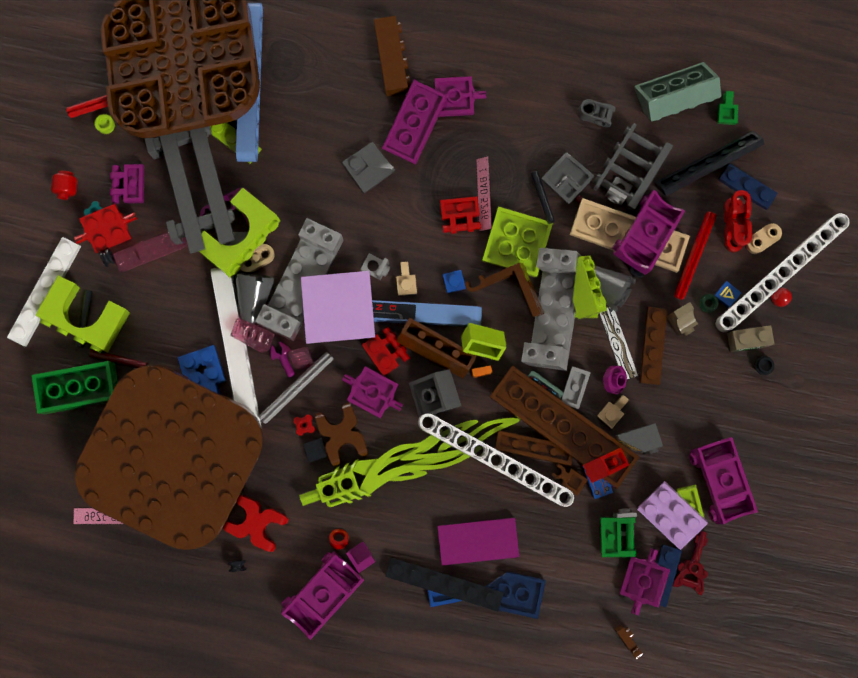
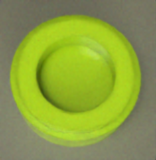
M102 114L96 118L95 127L100 133L109 134L114 130L115 122L111 116Z

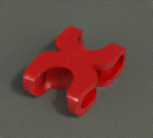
M744 190L735 192L724 203V222L726 223L724 241L725 248L730 252H738L752 240V223L749 220L751 215V196ZM738 196H742L745 199L744 204L742 200L737 198ZM731 239H732L733 243H734L735 245H737V247H734V246L731 245V243H730V240H731Z
M239 495L236 503L245 509L247 514L246 520L242 524L226 522L223 530L237 538H244L251 534V543L254 546L268 552H274L276 544L266 536V526L271 522L285 525L289 521L288 516L275 509H266L261 513V505L258 501L244 495Z

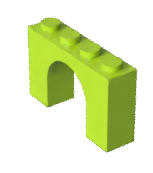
M244 188L230 202L249 220L250 228L246 238L236 245L227 246L220 245L206 231L202 232L205 250L199 252L229 278L238 273L241 265L252 257L253 251L265 242L268 234L276 230L280 219L273 211Z
M58 275L35 316L41 319L39 321L41 324L49 328L53 325L57 327V332L65 336L69 333L74 336L73 340L83 345L87 342L91 344V349L99 353L102 350L108 353L130 312L108 301L101 316L93 325L85 328L74 327L69 320L68 311L80 287Z

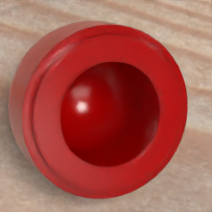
M781 287L771 295V300L774 305L784 307L791 302L792 294L787 288Z
M335 529L330 533L329 543L334 549L340 550L347 546L349 536L345 530ZM337 534H341L344 540L336 541L334 537Z

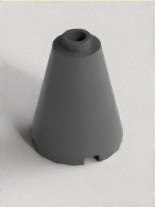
M595 266L594 270L600 281V289L606 304L617 312V306H623L632 291L630 285L631 283L635 284L636 279L632 276Z
M236 273L240 320L244 321L245 325L255 326V321L263 305H266L274 278L260 274Z

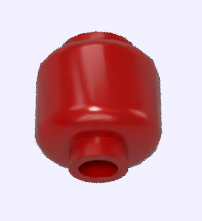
M58 171L52 177L51 191L57 195L58 199L68 200L69 197L76 195L78 179L72 172Z

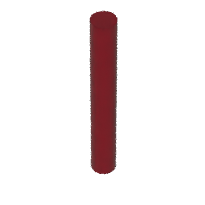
M91 350L89 357L134 368L148 364L147 362L109 353H99L95 350Z

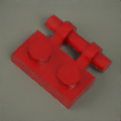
M478 196L440 200L442 220H450V225H443V233L451 232V234H455L457 231L468 230V232H474L476 229H481L480 222H473V217L480 216ZM466 218L467 223L456 224V219Z
M389 327L383 330L386 336L385 339L381 340L377 334L375 338H371L362 344L383 376L399 367L396 361L398 357H401L403 362L410 359L406 353L407 349L396 342L398 336ZM389 343H391L394 349L396 350V352H394L393 354H391L386 347V345Z

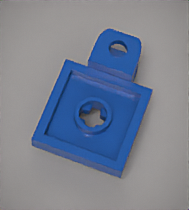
M215 345L177 357L184 376L221 395L218 384L226 382ZM200 365L207 367L203 374L197 372Z

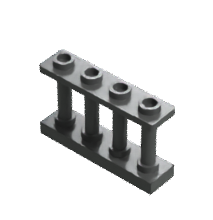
M635 123L631 128L627 126L622 134L624 140L622 143L617 142L612 151L615 153L613 158L610 159L608 157L603 165L605 171L602 175L598 173L593 181L596 184L593 189L595 191L601 185L608 190L612 187L626 195L625 202L628 205L625 210L630 213L638 205L673 147L668 142L663 147H658L633 132L637 126ZM630 138L655 153L654 156L657 158L654 163L648 162L624 148L628 139ZM621 154L643 167L644 171L647 172L646 176L638 178L615 164L614 162L618 155ZM609 170L635 184V187L638 188L635 194H629L604 179Z

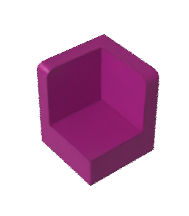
M364 542L359 543L346 553L358 573L376 562V559Z

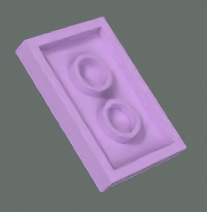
M665 481L637 507V510L680 550L708 524V521Z

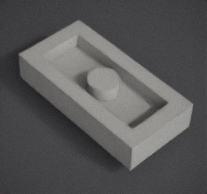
M572 366L561 401L572 408L579 409L591 372Z

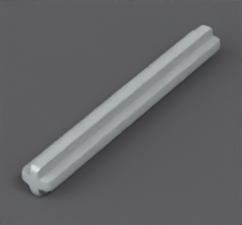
M325 352L259 415V419L265 424L268 423L333 360V357L328 352Z

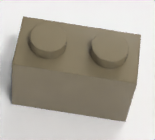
M771 325L727 333L730 352L774 345Z

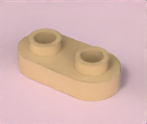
M777 224L766 225L752 235L751 242L746 245L747 250L752 254L762 252L781 238V228ZM770 230L775 232V236L770 234ZM755 240L760 242V246L755 245Z
M267 244L258 246L253 251L252 257L246 260L240 269L245 273H252L271 263L275 257L274 250ZM268 252V257L263 258L262 254ZM247 261L252 262L250 267L245 266Z

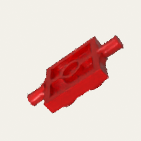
M116 203L79 218L84 228V233L74 237V240H77V244L88 240L92 244L95 253H99V251H103L106 248H111L132 239L127 223L138 220V218L135 216V212L124 216L120 213Z

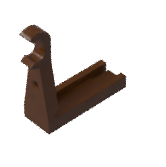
M524 263L514 264L487 278L480 275L481 284L474 288L471 287L470 282L465 281V287L468 291L477 292L516 275L533 317L544 314Z

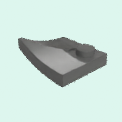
M373 142L342 162L343 167L363 194L395 171L394 167L387 161Z
M566 152L541 180L569 205L595 176Z

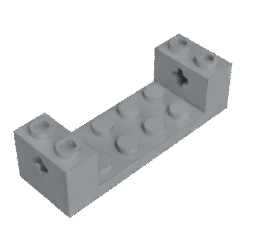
M306 218L298 234L301 240L268 306L263 305L255 321L260 326L292 341L295 340L304 322L301 277L327 275L344 241L342 234Z
M539 248L536 267L543 272L538 299L544 314L538 317L535 316L531 343L524 342L521 362L529 366L567 371L576 313L573 303L577 258L581 256L577 251Z

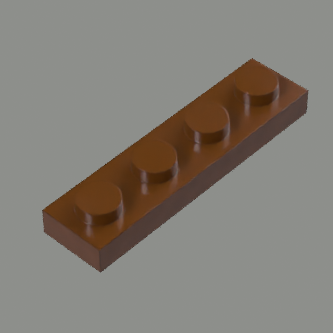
M647 308L640 383L660 385L667 309Z
M498 431L495 449L498 451L568 466L572 464L573 457L551 441Z

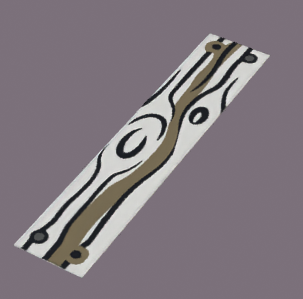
M608 307L607 311L600 313L618 366L625 369L627 379L636 377L638 374L615 311Z

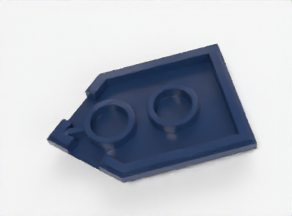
M506 572L485 586L504 592L499 607L500 611L536 619L539 618L546 580Z

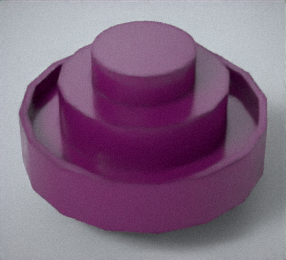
M617 365L607 368L603 376V384L606 391L612 394H619L624 390L627 382L625 369Z

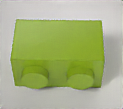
M468 323L461 335L463 352L499 361L506 349L503 331Z

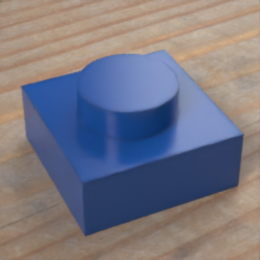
M461 270L443 274L447 294L466 289Z

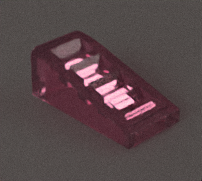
M237 318L230 336L263 353L270 349L274 333ZM241 327L244 328V330H243V332H242V335L239 334V333H240V330H241Z
M307 347L288 352L296 369L310 367L314 364L312 353Z

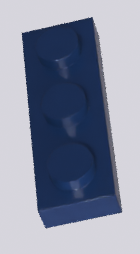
M730 163L718 179V181L736 192L739 190L747 191L751 196V201L765 210L770 207L778 194Z
M661 545L657 564L670 569L659 605L667 607L682 550L666 545Z

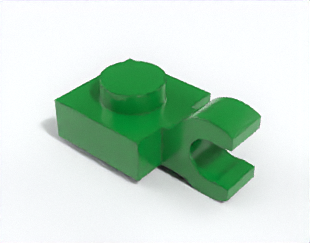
M726 91L723 94V104L718 105L717 124L736 125L738 123V105L733 104L734 91Z

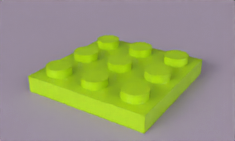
M498 207L482 262L505 269L517 263H524L528 275L537 278L539 268L536 266L539 248H546L553 223L548 224L546 220Z

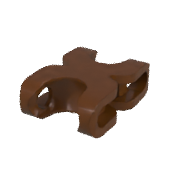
M349 402L343 404L344 418L338 425L329 424L326 416L321 412L315 414L320 434L325 437H331L326 443L325 448L334 467L339 466L341 463L339 450L344 444L351 443L355 446L359 455H368L363 435L352 431L357 426L358 421Z

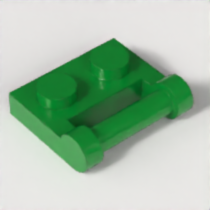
M600 517L601 557L636 556V549H634L635 517ZM621 524H626L625 550H621Z

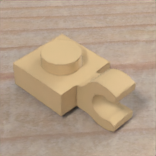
M401 262L402 276L396 277L398 296L417 294L415 275H409L408 262Z
M621 395L614 405L608 402L597 417L612 429L624 415L620 410L629 399Z

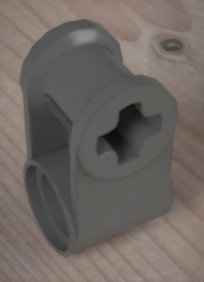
M587 99L582 102L577 114L583 121L602 127H611V117L616 107L611 104ZM583 107L590 108L591 113H586Z

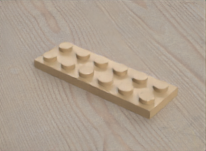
M582 198L570 235L614 250L612 249L614 243L626 236L636 217ZM674 231L655 265L677 273L690 236Z

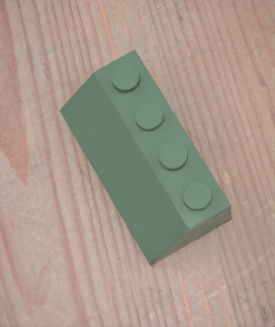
M704 62L634 86L643 112L650 121L660 120L662 117L677 114L688 108H695L697 105L712 102L714 99L721 97L720 77Z

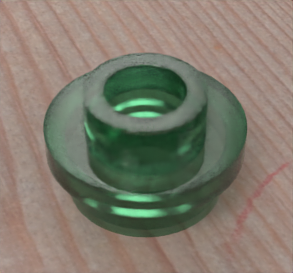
M705 294L699 300L700 309L706 313L714 312L718 308V299L713 294ZM706 300L711 302L710 307L706 306Z

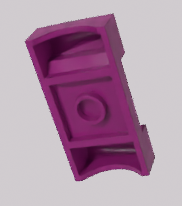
M655 190L647 196H642L638 203L640 205L639 214L626 236L622 240L618 239L612 247L614 249L613 255L644 275L649 273L654 267L685 212L683 209L667 204Z
M732 437L691 450L689 460L693 466L701 468L713 502L708 511L712 522L726 524L734 519L758 512Z
M335 551L326 553L321 559L323 562L321 569L296 596L294 595L291 598L288 596L281 604L283 607L281 614L293 622L310 640L364 581L363 576Z

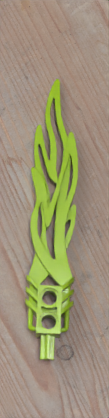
M517 418L492 420L482 424L469 433V435L473 437L480 430L490 425L503 423L479 437L478 440L482 442L490 435L516 424L520 420ZM478 420L466 421L454 427H462L460 430L464 432L478 423ZM440 429V435L445 437L449 434V429L443 432ZM430 435L419 443L403 444L394 447L379 459L361 461L357 459L352 465L346 463L344 468L340 469V466H338L335 471L319 477V483L316 484L317 489L301 494L299 497L303 506L319 500L322 503L326 502L328 507H334L344 502L353 503L350 500H361L362 498L360 497L363 495L367 497L372 496L370 495L388 481L415 479L427 474L423 470L446 468L460 463L470 456L459 450L443 452L452 447L445 442L440 445L438 453L422 454L440 441L438 438ZM464 436L458 438L457 444L465 442L466 438ZM477 445L474 448V453L476 454L480 451L482 446ZM413 448L412 450L402 455L391 457L392 455L398 452ZM460 456L459 458L444 464L431 465ZM399 459L401 461L417 460L378 475L387 465ZM354 472L366 476L360 489ZM409 472L414 474L411 476H400ZM332 476L331 479L322 482V479ZM349 478L353 484L350 489L346 490L342 487V481ZM327 485H331L334 488V493L331 496H326L323 492L324 487ZM336 498L341 499V500L336 501V502H333V503H330V502H329V501L334 500V499H336Z

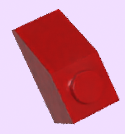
M618 448L584 464L583 467L591 483L629 466V463L622 448Z

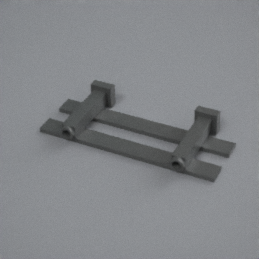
M210 126L156 138H144L148 153L153 159L161 158L160 152H164L182 222L178 224L174 220L166 222L170 240L178 245L182 244V238L186 237L191 254L205 250L201 232L216 229L220 245L235 240L231 226L235 216L232 209L228 210L226 208L207 138L212 134ZM191 142L194 146L211 210L210 214L197 217L179 150V146Z

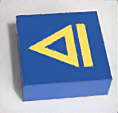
M726 281L714 297L727 308H730L741 292Z

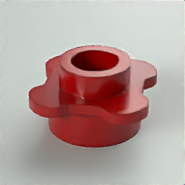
M311 415L294 419L297 435L302 436L304 433H313L315 431Z

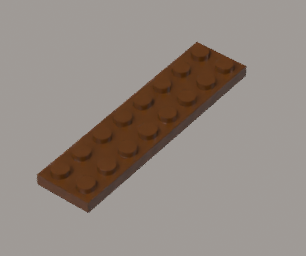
M514 366L509 369L490 396L492 400L582 465L618 448H622L629 466L602 478L616 489H618L639 459L637 454Z

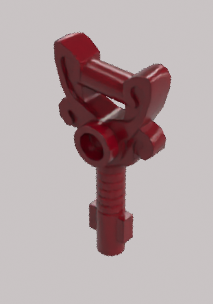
M700 531L699 535L695 536L694 542L696 546L692 560H686L684 563L680 562L677 569L680 572L676 574L672 585L673 587L684 585L693 588L701 596L704 592L703 579L708 577V572L699 563L703 546H706L708 542L706 532ZM685 574H692L696 577V581L685 578Z

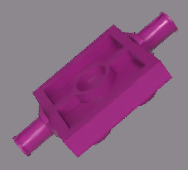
M472 76L435 78V90L448 95L439 117L474 115L475 99H486V91H475L472 85Z
M364 367L362 373L356 379L347 374L342 379V381L352 385L347 401L380 419L389 406L400 412V407L404 405L394 400V393L399 384L367 367Z
M650 548L647 559L631 557L620 594L634 601L632 614L639 616L642 604H649L659 608L670 569L662 567L655 562L658 550Z

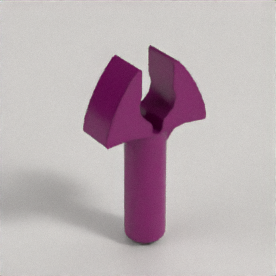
M279 342L282 347V355H280L272 345L271 359H279L287 376H294L295 373L287 358V354L291 352V349Z

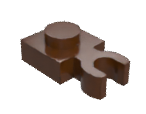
M558 464L557 467L562 470V473L557 475L553 472L552 476L556 479H563L564 481L561 485L578 496L589 479L574 469H571L568 473L564 465Z
M620 625L614 629L636 659L643 656L632 640L635 636L628 627L624 629Z

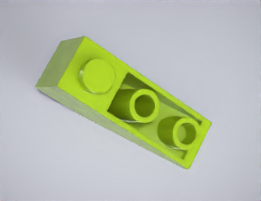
M580 256L577 258L573 303L578 319L588 318L607 311L606 300L600 289L601 284L594 270L595 264L590 256Z

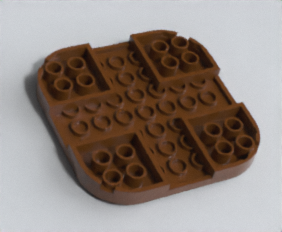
M119 0L113 5L115 8L111 13L105 15L101 27L102 49L106 55L109 86H106L108 108L116 123L130 135L139 138H153L228 123L245 115L255 104L260 90V79L251 11L246 0Z
M161 365L142 366L127 373L114 388L78 459L75 469L76 486L83 500L93 509L173 548L183 550L200 548L215 539L223 528L260 456L263 447V432L258 418L246 406L226 396H222L168 367Z

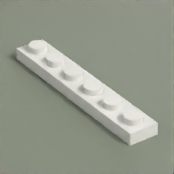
M64 237L61 238L7 338L22 346H27L41 320L35 316L57 276L65 277L81 248L80 245Z

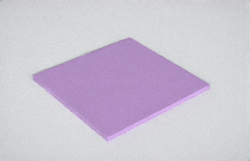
M369 271L301 277L306 344L375 338Z

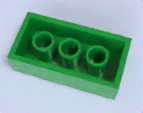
M105 361L32 375L37 414H50L107 403L118 383L115 363Z

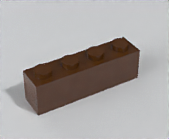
M396 16L374 19L386 97L407 94L408 87L411 86L410 75L405 73V69H408L407 57L403 58L402 51H405L404 40H400L399 33H402L401 22H397Z
M411 318L408 319L396 341L444 369H450L453 374L462 379L469 372L477 355L463 352V347Z

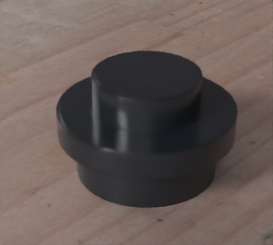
M762 356L755 362V370L760 375H769L774 370L775 365L770 357Z

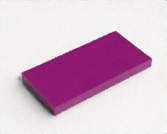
M413 80L382 149L416 165L448 95Z
M515 518L438 526L442 565L519 557Z

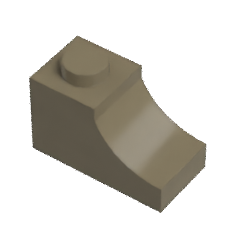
M691 302L667 316V320L677 336L684 334V336L689 335L695 331L693 327L698 325Z

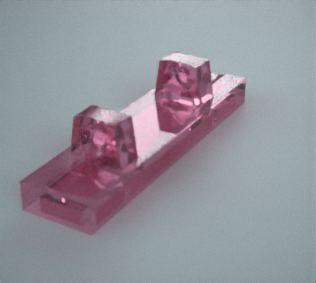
M169 232L114 253L113 256L119 271L122 273L185 248L188 244L186 237L182 238L183 243L176 245L170 240Z

